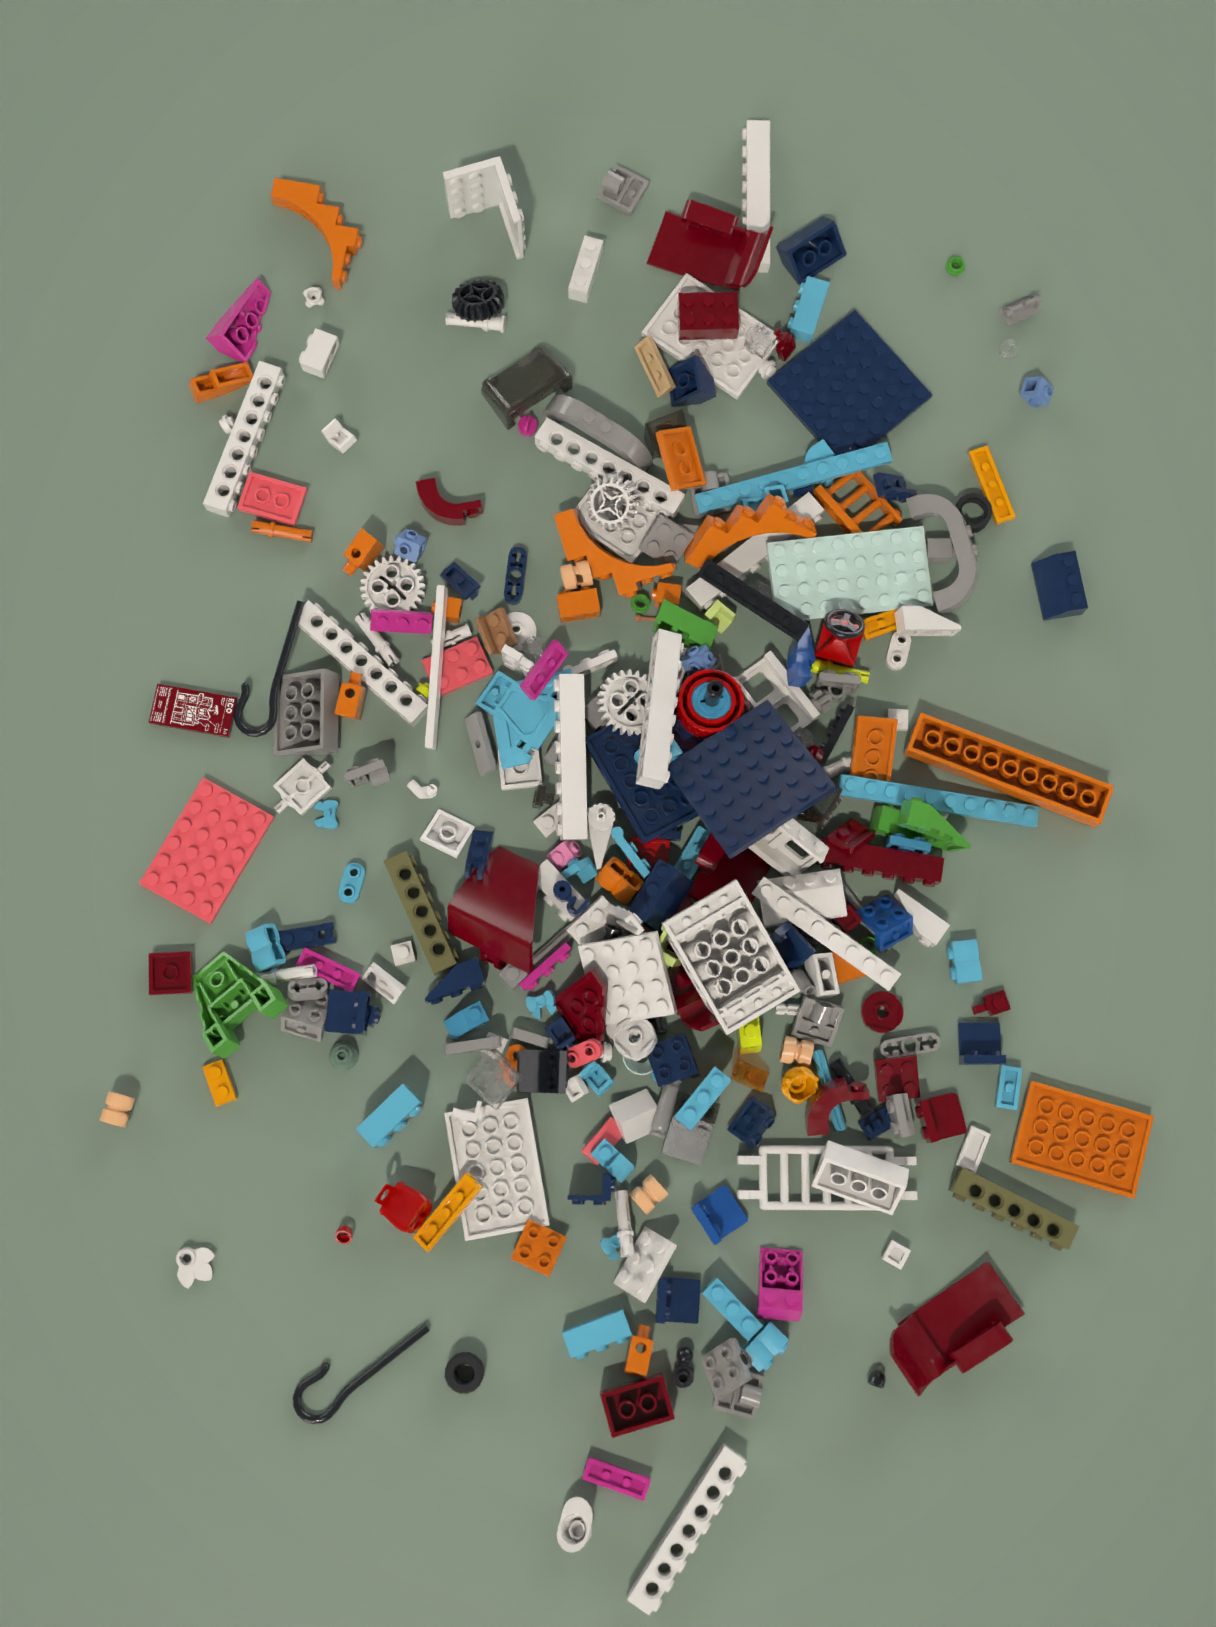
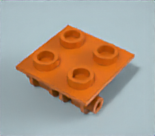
M528 1219L510 1259L550 1277L567 1237Z

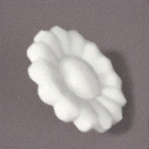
M594 804L593 808H589L587 813V822L590 823L589 826L594 828L595 831L599 830L602 832L613 826L615 813L607 804Z

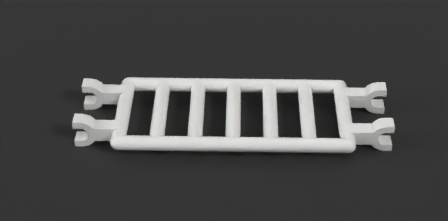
M761 1145L759 1147V1156H737V1164H759V1190H737V1199H759V1207L762 1210H876L845 1198L844 1202H831V1193L823 1191V1202L810 1201L809 1154H822L826 1145ZM846 1146L871 1156L873 1154H885L886 1161L896 1165H917L916 1157H894L892 1146ZM767 1154H780V1201H768ZM788 1154H801L802 1201H789ZM904 1191L900 1200H917V1191Z

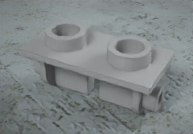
M1032 294L999 309V312L1007 326H1010L1041 312L1042 309L1039 303L1042 302L1040 295Z

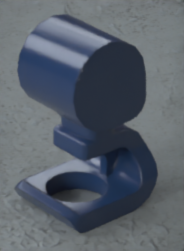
M561 880L553 886L554 896L562 903L568 902L566 908L570 916L579 917L590 905L589 898H586L585 902L576 910L574 904L577 897L572 896L570 884L567 881Z

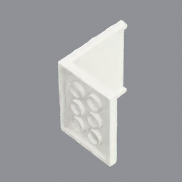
M498 156L443 172L450 218H461L466 214L479 213L484 209L499 205L516 260L524 258L523 250L526 249L524 241L526 240L523 223L524 216L522 210L517 208V194L511 190L510 186L513 185L509 173L506 174L501 157Z

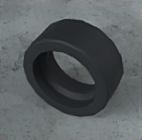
M969 493L962 496L955 506L960 513L962 507L967 503H975L984 511L982 521L973 524L965 520L966 524L971 526L972 532L977 533L987 526L992 518L993 510L991 503L986 497L977 493Z

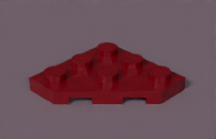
M595 968L555 998L557 1010L579 1043L591 1038L598 1039L601 1043L604 1041L607 985Z

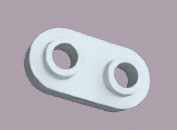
M897 632L892 635L885 659L889 669L898 671L905 666L911 645L910 636H897ZM902 637L905 642L900 643L898 638ZM898 656L900 661H894L893 657Z

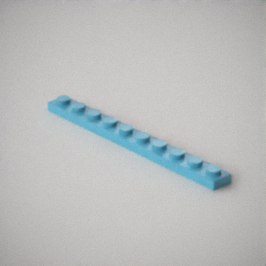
M884 442L694 494L699 515L740 505L742 499L759 497L762 495L764 487L783 484L785 492L886 465L892 463L893 459L888 443Z
M844 774L839 775L837 796L902 806V801L910 800L911 797L923 799V803L931 805L937 812L1033 828L1038 827L1039 806Z

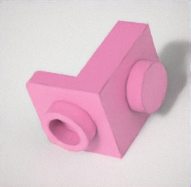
M566 840L546 856L558 871H562L567 867V863L583 856V853L577 842Z

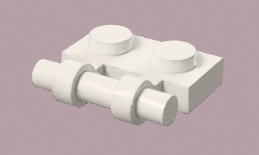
M506 644L502 648L501 654L503 662H505L504 665L513 671L515 669L518 671L522 670L526 677L534 667V663L523 657L522 653Z

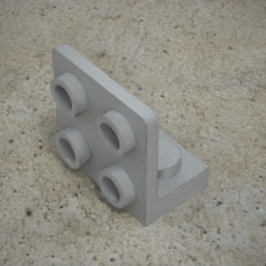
M329 993L321 999L294 1001L289 998L287 1002L289 1006L283 1011L281 1016V1031L321 1042L324 1034Z

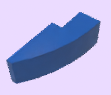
M809 627L799 642L794 639L791 644L787 659L788 686L802 688L812 678L810 666L816 659Z

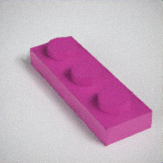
M371 609L370 631L431 634L433 615L432 612Z
M552 640L519 686L530 700L535 701L568 656V653L559 641Z
M565 942L521 981L519 986L524 991L527 989L532 991L540 984L538 980L543 975L548 977L555 970L554 965L559 961L561 963L565 962L571 956L569 953L571 947Z
M304 948L296 964V967L315 964L317 977L346 991H354L361 977L360 973L307 948Z
M590 1456L582 1476L583 1480L642 1501L645 1500L651 1481L649 1477Z

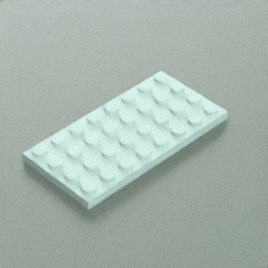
M924 526L766 543L773 601L803 621L824 619L830 611L836 609H845L860 615L886 612L896 608L899 610L904 604L922 607L933 606Z

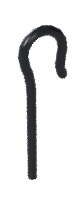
M299 600L296 602L271 685L269 719L262 728L251 729L243 722L242 711L249 698L250 689L247 682L241 685V696L234 709V721L241 733L249 737L266 735L273 729L276 723L278 691L305 602Z
M424 1324L349 1383L335 1398L326 1412L321 1415H312L304 1410L301 1404V1397L307 1387L321 1380L329 1371L330 1364L324 1362L316 1373L303 1379L296 1387L293 1394V1407L296 1414L303 1421L310 1424H322L330 1420L353 1391L427 1334L430 1329Z

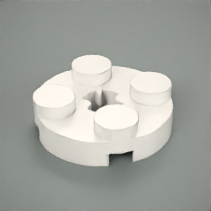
M628 1018L621 1022L615 1030V1047L625 1058L639 1061L653 1051L658 1038L655 1029L646 1019L630 1021L631 1018ZM640 1034L638 1042H630L632 1041V1035L637 1036Z

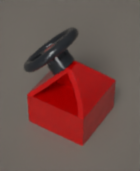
M845 609L830 611L824 618V625L815 651V657L854 668L865 631L863 619L858 614ZM844 615L843 619L840 620L832 618L834 616ZM849 619H854L858 625L851 623Z

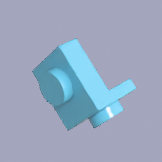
M589 856L580 861L578 858L567 863L568 868L562 871L565 879L577 874L582 883L588 882L599 874Z
M596 1061L584 1065L579 1073L581 1078L589 1084L599 1097L615 1084L614 1080Z

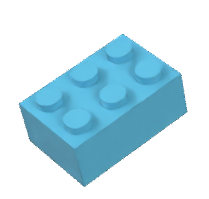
M401 1084L356 1130L373 1148H384L392 1140L390 1136L394 1132L399 1133L407 1125L405 1121L410 1116L414 1118L423 1110L420 1107L423 1102L407 1085Z

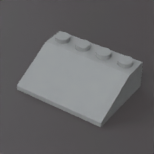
M323 668L283 675L278 691L277 720L274 725V756H310L338 753V715L334 714L339 696L338 673Z

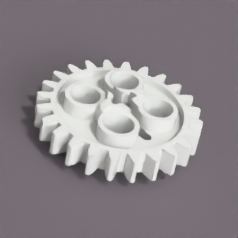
M390 555L389 561H386L382 557V563L375 560V567L368 566L370 573L363 572L367 579L360 580L361 584L365 585L360 587V591L364 593L361 595V598L366 600L364 603L366 607L371 606L370 612L371 609L410 611L411 608L417 611L418 609L415 604H422V600L419 597H425V593L421 591L426 589L425 584L422 583L424 577L419 576L421 574L420 569L415 570V563L409 565L408 559L402 562L401 557L398 556L397 560L394 561L392 555ZM391 571L397 572V575L393 578L387 576ZM382 576L383 578H385L386 581H387L392 587H395V586H396L397 591H398L401 595H403L404 597H406V599L403 600V599L399 596V594H398L394 589H389L388 584H387L386 582H384L383 580L379 579V577ZM405 584L412 585L410 590L405 591L402 589ZM378 585L384 587L380 592L374 591V588ZM392 598L398 599L395 605H390L388 602Z
M629 669L625 675L624 671L621 670L618 672V675L613 673L611 679L607 678L605 680L606 684L600 686L603 691H599L597 696L602 699H599L596 704L602 705V707L597 711L604 712L601 720L608 719L606 726L614 725L613 732L619 728L620 735L624 734L625 731H627L628 736H631L633 732L636 735L641 733L644 707L640 704V699L645 700L647 674L639 677L638 670L632 675V671ZM625 685H630L633 688V692H628ZM641 690L642 694L621 715H618L617 712ZM612 698L619 701V706H615L612 703ZM626 713H631L634 717V721H630L627 718Z

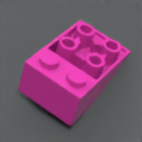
M760 1247L757 1318L799 1322L803 1312V1251Z

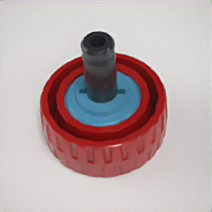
M703 669L693 673L682 683L677 694L676 713L682 727L688 733L704 740L727 728L730 723L740 718L744 712L745 700L740 684L737 683L735 678L721 670Z

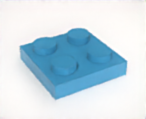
M894 833V835H890L884 841L883 847L927 855L931 851L932 843L926 842L924 838L914 837L913 840L906 838L904 834Z

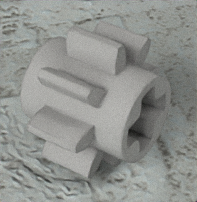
M815 689L809 693L811 696L810 702L818 712L820 711V713L823 712L825 714L832 709L830 704L833 702V698L827 690Z

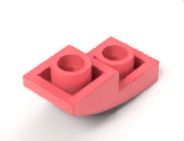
M612 1117L606 1120L599 1131L591 1137L581 1150L595 1165H598L599 1162L590 1154L605 1138L614 1147L622 1137Z

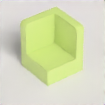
M717 599L704 614L703 619L714 622L715 626L719 627L718 632L723 634L734 621L736 614Z

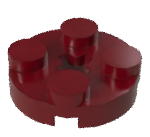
M875 992L869 995L861 1006L863 1023L873 1032L888 1033L902 1022L903 1006L897 997L890 992ZM881 1006L888 1012L883 1018H880L879 1014H877V1010Z

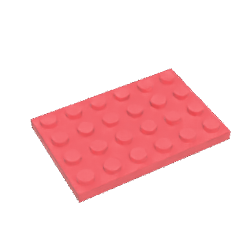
M202 778L139 884L212 925L275 817L211 781Z

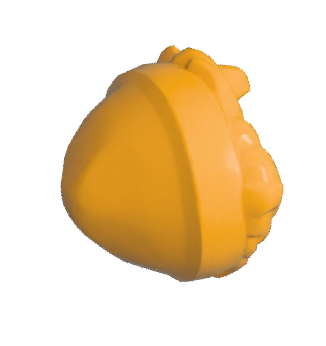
M792 1067L782 1078V1093L793 1103L800 1104L816 1093L819 1078L807 1067Z

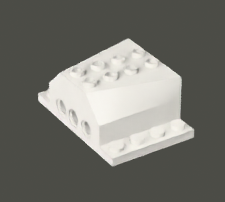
M736 879L662 923L669 935L666 937L707 1009L715 1015L726 1035L800 992L799 987Z

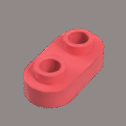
M591 1038L573 1045L566 1050L568 1065L577 1068L597 1060L604 1051L602 1043L598 1039ZM588 1048L592 1049L593 1054L589 1052Z

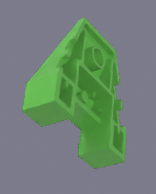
M911 797L910 800L902 801L901 810L894 809V805L886 803L873 809L869 831L875 830L876 833L888 837L894 835V833L906 835L908 839L914 840V837L924 838L926 842L932 843V848L948 852L970 849L971 845L931 805L923 803L924 800L921 798Z
M224 951L192 977L196 1001L199 1002L200 1007L199 1019L202 1020L204 1029L202 1030V1036L211 1053L224 1059L241 1046L233 1029L258 1009L260 1013L274 1019L289 1006L279 989Z

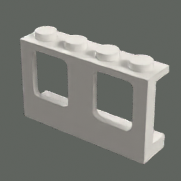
M771 650L764 655L763 659L738 677H733L741 686L744 693V707L748 711L754 709L767 699L775 709L786 704L798 718V723L791 727L795 735L817 720L820 715L800 687L788 686L787 671ZM763 673L773 686L774 691L756 703L742 684L756 674Z
M791 819L748 847L784 877L802 874L804 870L816 861L824 862L829 850L828 846L794 819ZM793 840L809 854L802 857L786 843Z

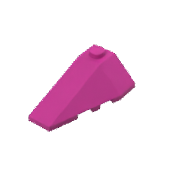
M256 278L218 320L206 339L218 352L241 363L247 362L256 349L257 342L255 341L258 332L261 331V319L266 312L271 292Z

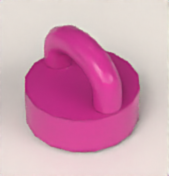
M529 414L520 418L518 430L521 435L529 437L536 433L538 425L534 417Z

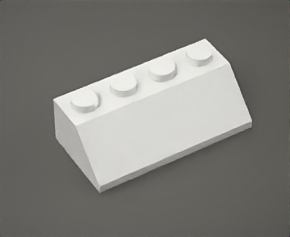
M840 868L769 879L824 919L847 916ZM760 900L764 928L781 926L788 920Z
M828 1140L821 1154L812 1187L893 1215L907 1187L909 1169Z

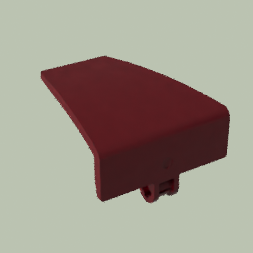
M497 847L490 854L483 879H477L478 868H476L471 873L470 878L465 880L450 900L447 907L448 932L479 948L482 962L491 963L498 970L503 969L509 963L526 973H530L533 970V930L539 865L507 849Z

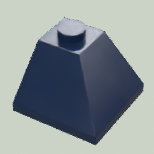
M697 355L668 369L676 386L670 391L672 407L702 404L716 397L714 378Z

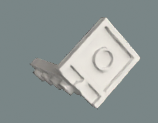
M602 895L565 928L579 945L596 942L601 939L606 923L615 925L622 931L627 929L636 935L644 931L640 925L642 921L635 913L632 914L629 910L627 911L619 905L614 906L610 904Z

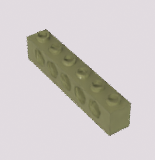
M404 851L384 860L433 974L436 976L457 965L456 960L459 957L455 948L450 949L448 941L451 939L447 930L441 929L439 923L442 922L438 910L433 911L431 904L434 901L430 892L425 893L422 885L426 883L422 874L416 873L414 867L417 866L413 854L408 855L407 851ZM404 870L411 871V877L407 880L401 879V873ZM412 889L420 891L419 896L415 899L409 897V892ZM419 908H427L428 914L425 917H418L417 911ZM427 927H436V933L433 936H427L425 933ZM443 945L445 947L444 953L441 955L434 954L435 946Z
M958 1168L948 1190L954 1193L952 1197L962 1202L966 1199L973 1203V1208L982 1212L986 1209L992 1212L991 1217L1001 1222L1006 1219L1012 1222L1011 1227L1021 1232L1024 1228L1031 1232L1029 1236L1039 1241L1045 1239L1050 1242V1247L1059 1251L1062 1248L1070 1249L1079 1228L1078 1225L965 1168ZM972 1185H976L979 1190L975 1197L971 1196L969 1192ZM994 1194L998 1202L992 1207L989 1204V1197ZM1012 1204L1017 1208V1213L1014 1216L1008 1213V1208ZM1034 1214L1036 1217V1223L1033 1226H1030L1027 1221L1028 1216ZM1053 1224L1055 1226V1233L1050 1236L1047 1233V1227Z

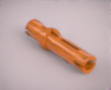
M253 520L251 525L253 527L251 528V533L265 534L271 538L276 536L309 543L312 542L313 538L311 534L313 535V530L277 525L276 522L272 521L271 523Z

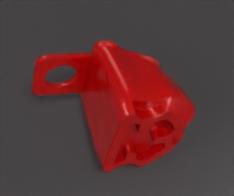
M403 1181L398 1182L395 1186L385 1184L375 1198V1202L382 1205L379 1209L380 1214L398 1230L410 1234L417 1231L423 1225L432 1208V1203L428 1197L404 1184ZM388 1190L387 1195L381 1199L383 1193Z

